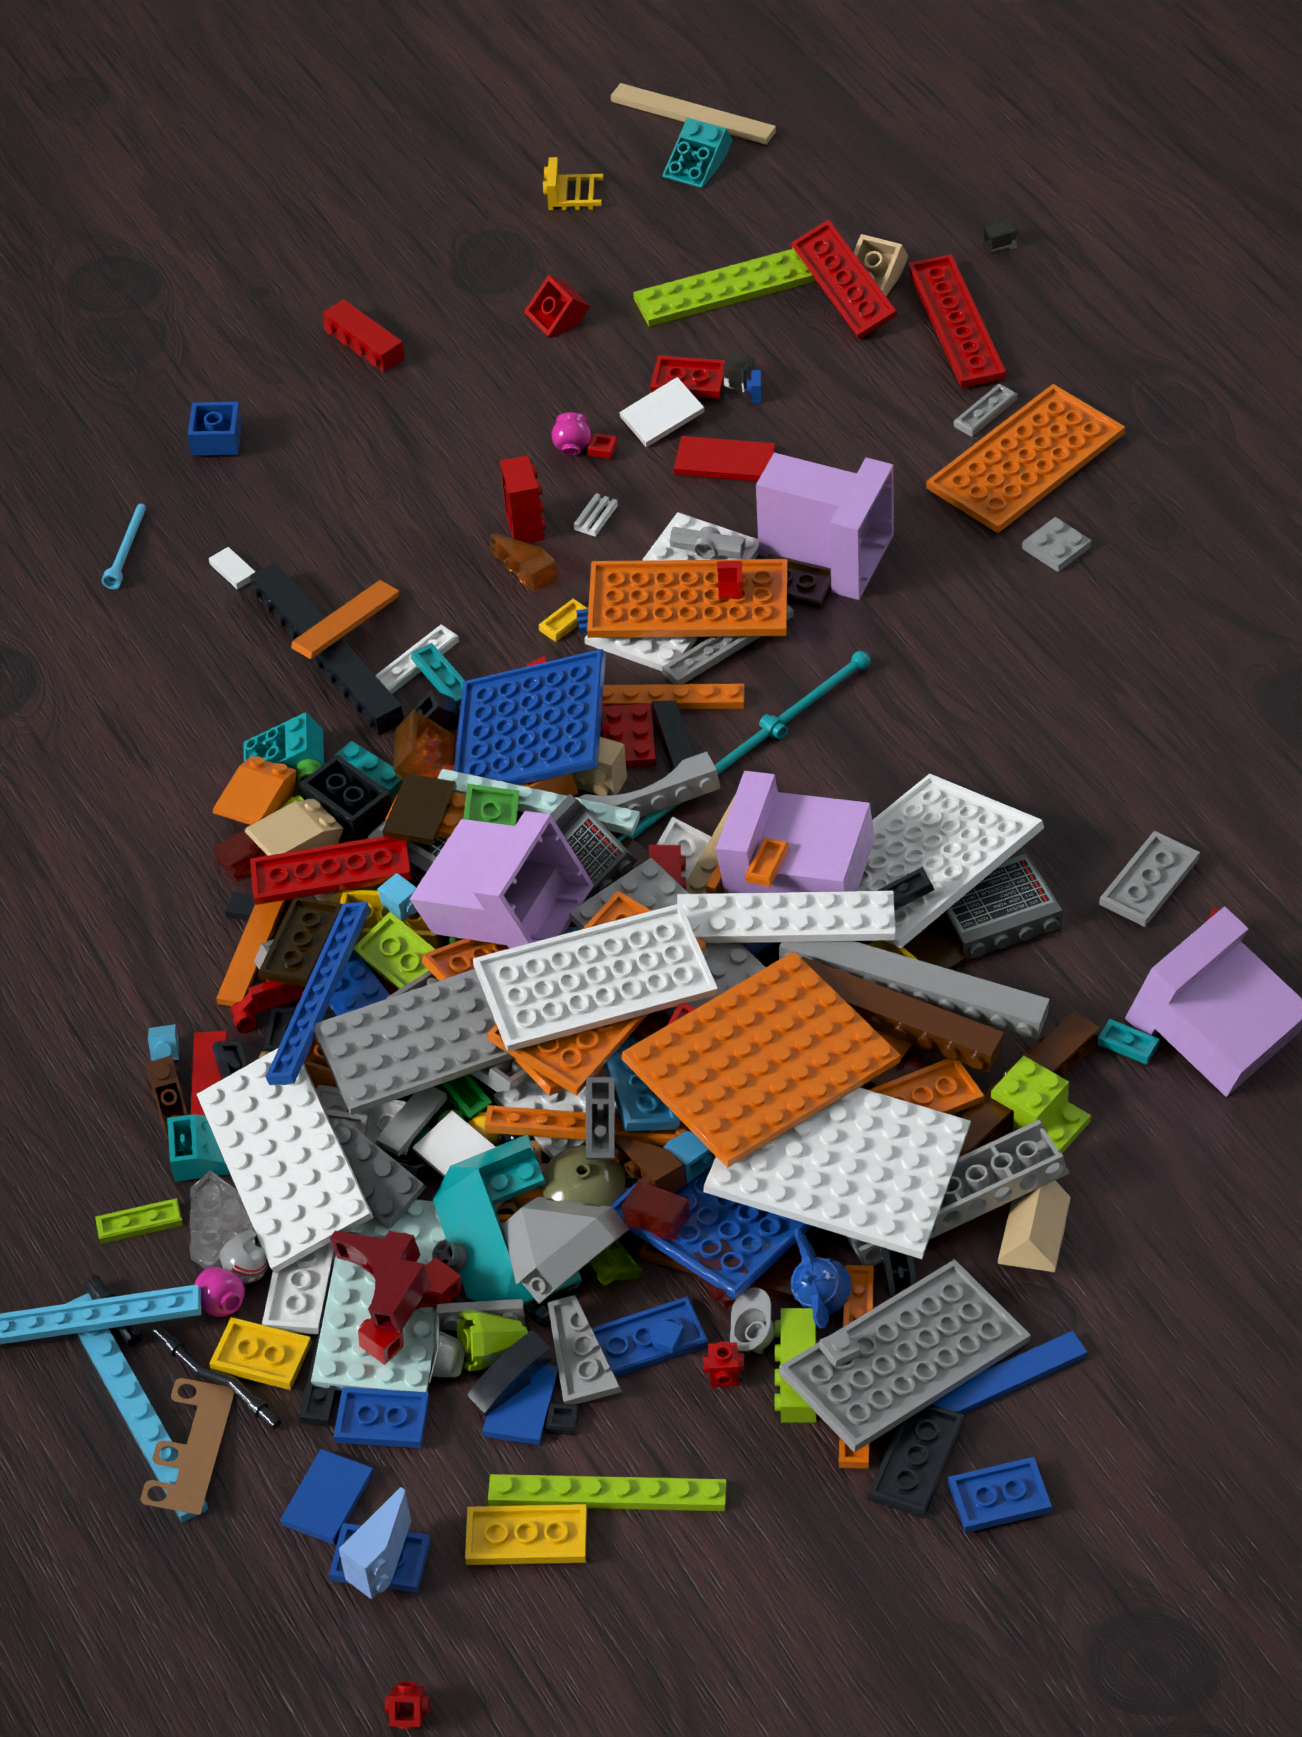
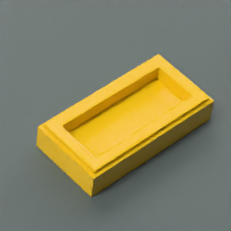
M573 598L538 625L539 631L553 641L558 642L578 626L576 610L588 608Z

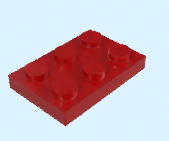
M658 355L650 391L652 393L678 377L694 397L720 399L727 369V360Z
M651 703L602 707L603 738L624 744L626 768L656 766Z

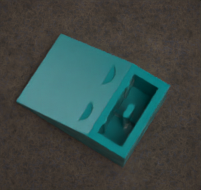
M687 117L662 177L702 189L727 155L733 141L728 130Z
M305 712L245 741L244 762L251 756H257L275 764H285L288 768L297 770L298 763L305 759H315L323 766V729Z
M193 1114L167 1118L170 1164L175 1182L230 1174L206 1116Z

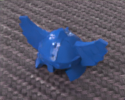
M795 1229V1239L800 1249L802 1262L793 1272L790 1281L794 1299L798 1300L803 1307L813 1309L815 1325H818L819 1328H824L829 1323V1315L839 1311L847 1302L851 1291V1278L847 1269L839 1261L816 1257L806 1235H803L801 1230Z

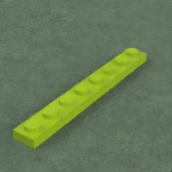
M490 1474L488 1504L489 1506L586 1504L587 1508L725 1511L727 1483L726 1479Z

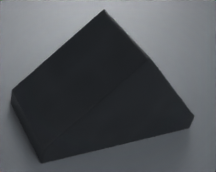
M882 1247V1271L889 1298H892L917 1282L913 1256Z

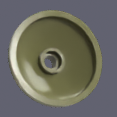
M586 1145L574 1146L561 1151L549 1161L543 1172L547 1183L542 1185L543 1196L552 1201H573L597 1207L601 1205L611 1206L625 1192L626 1179L621 1163H617L615 1159L587 1160ZM581 1171H586L584 1175L578 1174Z

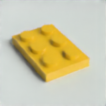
M231 1317L209 1363L210 1368L225 1374L291 1390L311 1347V1337Z

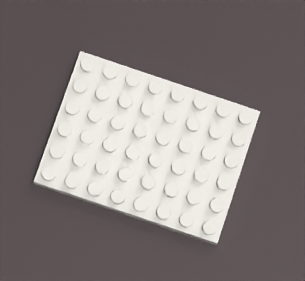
M928 774L872 820L875 840L858 891H877L921 867L924 868L935 890L895 910V940H884L902 948L1043 830V821L942 778Z
M857 1088L728 1168L716 1157L704 1184L703 1192L922 1259L971 1121L863 1088Z

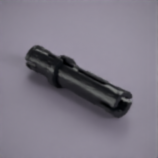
M98 1275L91 1276L95 1286H93L89 1279L84 1282V1288L94 1300L116 1297L113 1291H109ZM135 1325L115 1327L128 1346L136 1345L131 1335L135 1337L138 1343L143 1339L142 1332Z

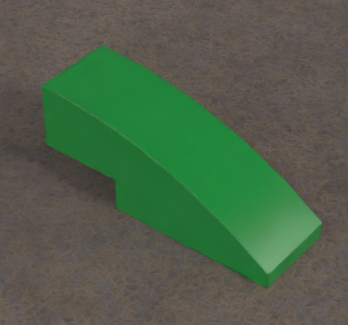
M469 1074L436 1085L439 1090L447 1093V1101L468 1119H472L487 1109L488 1105H492V1101Z

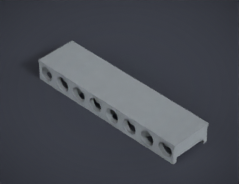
M1040 1120L958 1158L930 1239L1070 1174L1062 1153H1059L1044 1130ZM846 1236L862 1265L875 1266L882 1262L881 1246Z

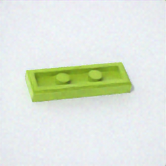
M177 1198L95 1217L100 1244L183 1226Z

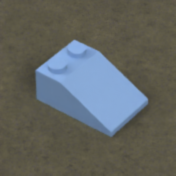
M402 1487L339 1548L345 1580L371 1600L378 1593L384 1592L390 1585L411 1524L406 1492Z

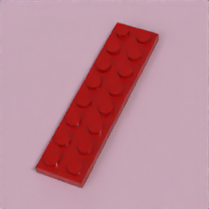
M952 254L908 263L910 276L960 387L964 388L1006 379L1004 366Z

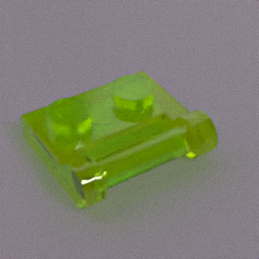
M618 1240L588 1262L598 1274L597 1278L602 1285H608L616 1280L638 1279L642 1272V1269Z

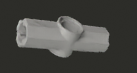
M711 526L703 527L701 531L673 527L669 541L670 547L692 550L704 559H710L714 555L742 559L746 545L745 538L722 535L716 528Z

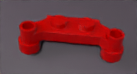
M268 981L248 988L249 993L242 1001L234 1003L231 1007V1012L234 1016L233 1022L237 1031L240 1033L252 1031L257 1025L254 1016L256 1013L301 998L305 987Z

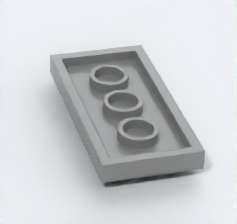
M1154 831L1100 897L1099 905L1146 927L1197 863L1200 852Z

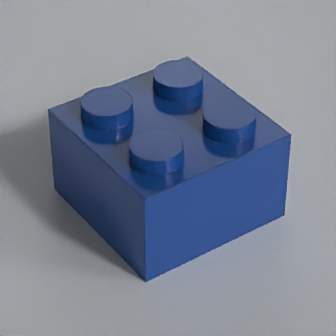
M239 402L192 403L188 428L191 455L238 454L242 429Z

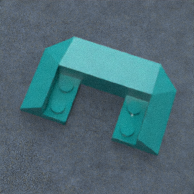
M528 1134L451 1165L433 1199L446 1240L464 1245L468 1251L467 1264L464 1269L458 1271V1274L461 1275V1282L468 1300L473 1302L523 1299V1305H526L536 1300L521 1282L516 1285L505 1233L495 1205L547 1184ZM579 1270L551 1294L582 1282Z

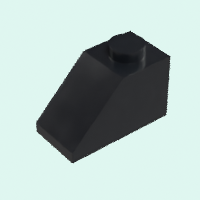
M431 689L403 718L401 725L406 739L411 741L445 732L458 719L460 713L454 698Z

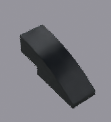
M531 1330L489 1367L468 1392L467 1399L484 1416H487L530 1384V1376L552 1361L551 1348Z

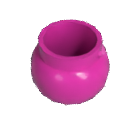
M574 412L563 413L557 416L556 424L553 426L551 434L554 446L562 451L564 455L575 456L580 454L591 442V430L587 424L586 416Z
M221 1267L205 1269L198 1276L194 1284H198L201 1289L202 1309L214 1317H226L237 1311L245 1296V1287L239 1276Z

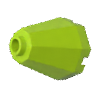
M473 1309L460 1310L459 1316L463 1317V1319L457 1320L456 1327L457 1339L462 1344L466 1360L463 1361V1368L468 1371H476L492 1365L504 1352L528 1333L526 1326H522L521 1321Z

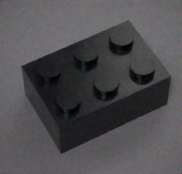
M338 754L300 782L303 799H315L344 828L343 833L354 841L360 839L387 817L392 806L389 791Z

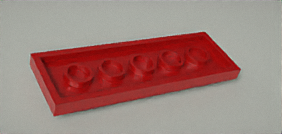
M829 219L790 243L792 249L859 340L898 316L893 305Z
M383 836L250 859L255 905L293 899L294 896L307 897L384 884L396 873L406 880L411 879L407 841Z

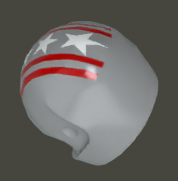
M253 1230L244 1231L233 1237L224 1245L219 1254L222 1268L237 1274L243 1284H252L260 1280L268 1267V1260L263 1248L256 1246L259 1239Z

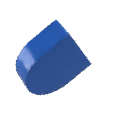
M671 1321L657 1322L650 1331L653 1346L673 1354L684 1333V1326Z

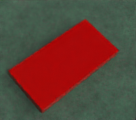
M681 436L674 466V475L758 481L775 453V443Z

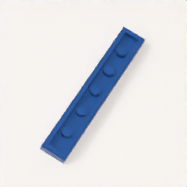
M1073 1331L1068 1332L979 1373L932 1404L960 1414L968 1413L1087 1358V1351Z

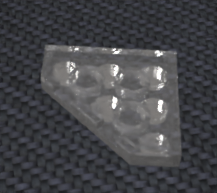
M209 1171L190 1188V1256L193 1261L204 1269L221 1265L220 1251L233 1237L247 1230L255 1232L238 1190L212 1171Z

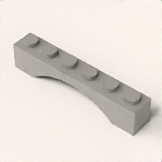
M704 752L682 760L666 777L643 789L612 796L586 794L577 798L639 811L640 817L716 791L721 789L717 770L708 753Z

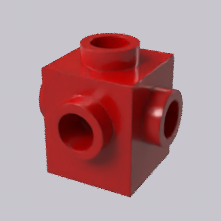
M721 1341L715 1344H708L709 1355L703 1356L704 1373H710L711 1388L740 1386L739 1371H745L744 1353L738 1354L737 1342Z
M399 1682L398 1685L393 1686L390 1695L385 1697V1714H389V1726L402 1729L420 1727L425 1715H429L430 1696H425V1686H418L416 1682ZM406 1702H414V1704L409 1705Z

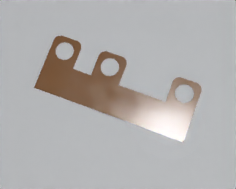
M179 1378L175 1381L171 1393L172 1400L198 1407L187 1445L162 1440L155 1447L152 1458L155 1464L179 1469L176 1483L171 1484L155 1480L147 1481L141 1495V1502L143 1504L197 1515L201 1514L235 1393L229 1387ZM184 1384L193 1385L196 1388V1395L189 1399L182 1398L178 1394V1388ZM167 1446L174 1447L178 1451V1457L174 1461H164L159 1456L160 1450ZM154 1486H160L166 1490L167 1496L164 1500L155 1502L149 1499L147 1495L148 1490Z

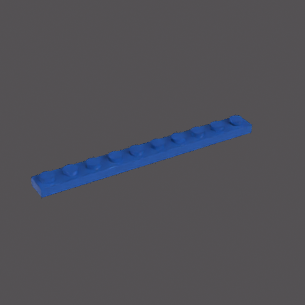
M367 902L342 904L268 1070L266 1079L269 1085L295 1084L315 1038L316 1023L323 1020L370 912Z

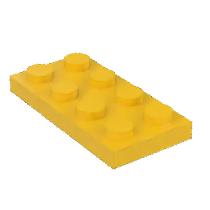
M586 1504L467 1507L466 1565L586 1563L587 1506Z

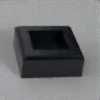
M233 892L225 910L226 917L248 921L255 906L253 895Z
M550 1403L546 1433L575 1436L579 1406Z

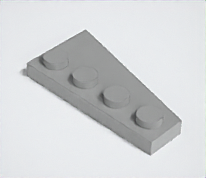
M573 1295L548 1302L564 1404L576 1405L622 1392L576 1296Z

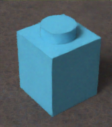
M396 873L377 889L382 906L402 921L417 912V909L410 901L416 887Z
M176 1024L149 1028L148 1043L151 1061L172 1056L173 1060H179L180 1047Z

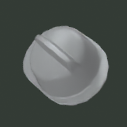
M749 1288L733 1304L730 1343L737 1342V1350L740 1352L754 1351L758 1354H764L765 1348L771 1344L775 1336V1326L771 1320V1301L764 1290Z
M436 1315L433 1332V1364L429 1383L432 1377H458L461 1374L464 1361L462 1344L458 1339L439 1331L438 1315Z

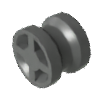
M440 1241L434 1247L432 1260L436 1257L455 1272L464 1269L467 1264L468 1251L464 1245Z

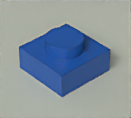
M751 370V380H747V394H752V403H761V370Z

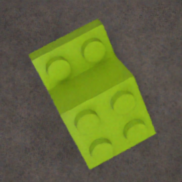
M1024 1055L991 1091V1098L1014 1111L1013 1131L1040 1120L1044 1130L1059 1153H1063L1091 1122L1090 1114L1068 1102L1069 1081Z

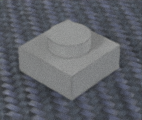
M844 1328L821 1339L819 1342V1348L835 1368L858 1357L860 1354L859 1346Z

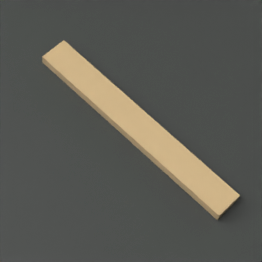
M622 83L611 94V102L682 122H685L688 117L726 128L730 135L765 145L768 144L776 133V126Z

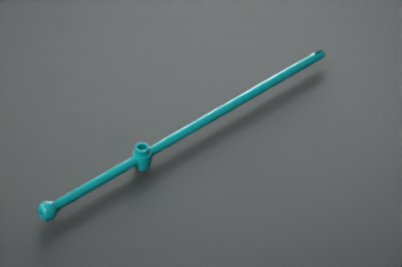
M864 651L855 652L849 664L779 717L770 716L769 714L764 715L759 722L762 730L714 765L717 774L719 775L769 736L772 738L776 737L777 739L784 738L788 731L787 726H785L787 722L856 670L867 669L871 661L869 655ZM679 804L649 814L637 824L633 835L628 836L632 839L636 838ZM623 834L617 839L621 842L627 835Z

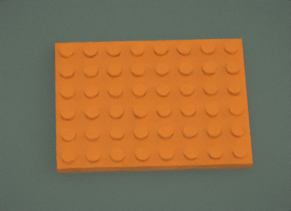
M794 951L622 1052V1060L727 1168L900 1062L901 1055Z

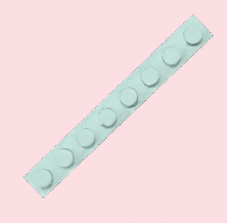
M442 769L438 776V779L455 781L457 785L455 792L465 795L468 784L518 790L517 811L521 812L529 811L551 814L567 797L566 795ZM576 798L609 831L633 835L640 819L639 811Z

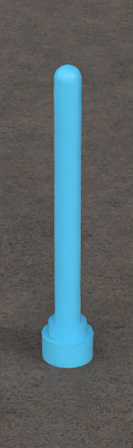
M144 504L137 505L113 566L104 572L102 583L109 589H118L123 580L121 569L146 511Z

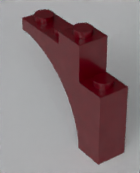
M334 1231L330 1241L336 1257L362 1267L375 1279L374 1296L368 1308L375 1329L401 1333L431 1284L424 1264L417 1262L421 1254L414 1235L388 1231L385 1238L382 1239L351 1232Z

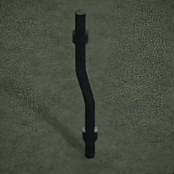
M161 1325L153 1329L152 1333L165 1345V1350L172 1357L179 1358L196 1376L229 1387L248 1405V1410L256 1418H262L273 1430L280 1426L281 1421L268 1409V1404L261 1397H255L236 1377L202 1366L185 1349V1344L175 1336L172 1337Z

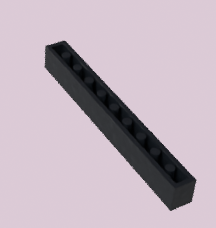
M276 563L250 575L252 584L250 591L253 597L261 600L266 612H271L274 615L277 624L287 630V634L292 641L325 619ZM340 638L312 658L315 668L323 671L329 684H334L337 687L339 695L350 702L352 710L363 717L364 723L369 729L372 728L378 735H381L401 724L404 718L402 705L343 638Z

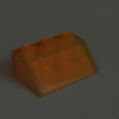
M413 709L395 731L393 771L403 780L406 773L438 778L442 769L453 771L454 734Z

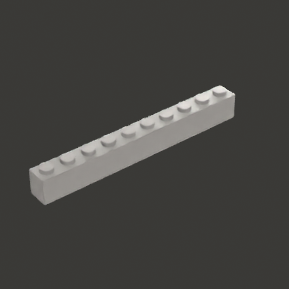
M855 941L781 942L779 946V960L794 951L800 958L802 956L970 1020L992 1026L998 1030L1013 1032L1022 1037L1038 1040L1048 1014V998Z

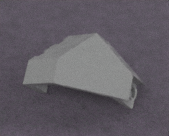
M536 1197L502 1224L516 1285L521 1282L538 1303H541L573 1274L605 1248L611 1246L630 1229L613 1207L602 1205L600 1207L585 1205V1203L565 1200L562 1202L552 1201L543 1197Z

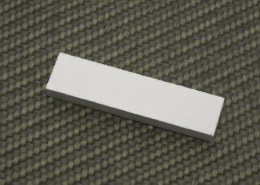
M440 625L375 676L393 694L421 672L411 660L412 652L433 643L443 655L459 642V636L443 625Z

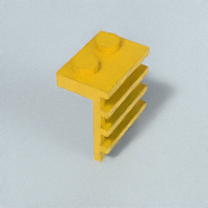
M549 157L548 167H544V179L547 181H543V194L548 196L549 210H553V207H562V210H567V207L575 206V210H580V206H588L589 210H593V206H602V200H594L595 180H603V174L559 175L558 157ZM582 180H589L588 200H580ZM569 181H576L575 200H567Z

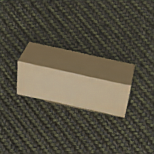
M1056 1181L1012 1200L998 1264L1055 1272L1070 1204V1196Z

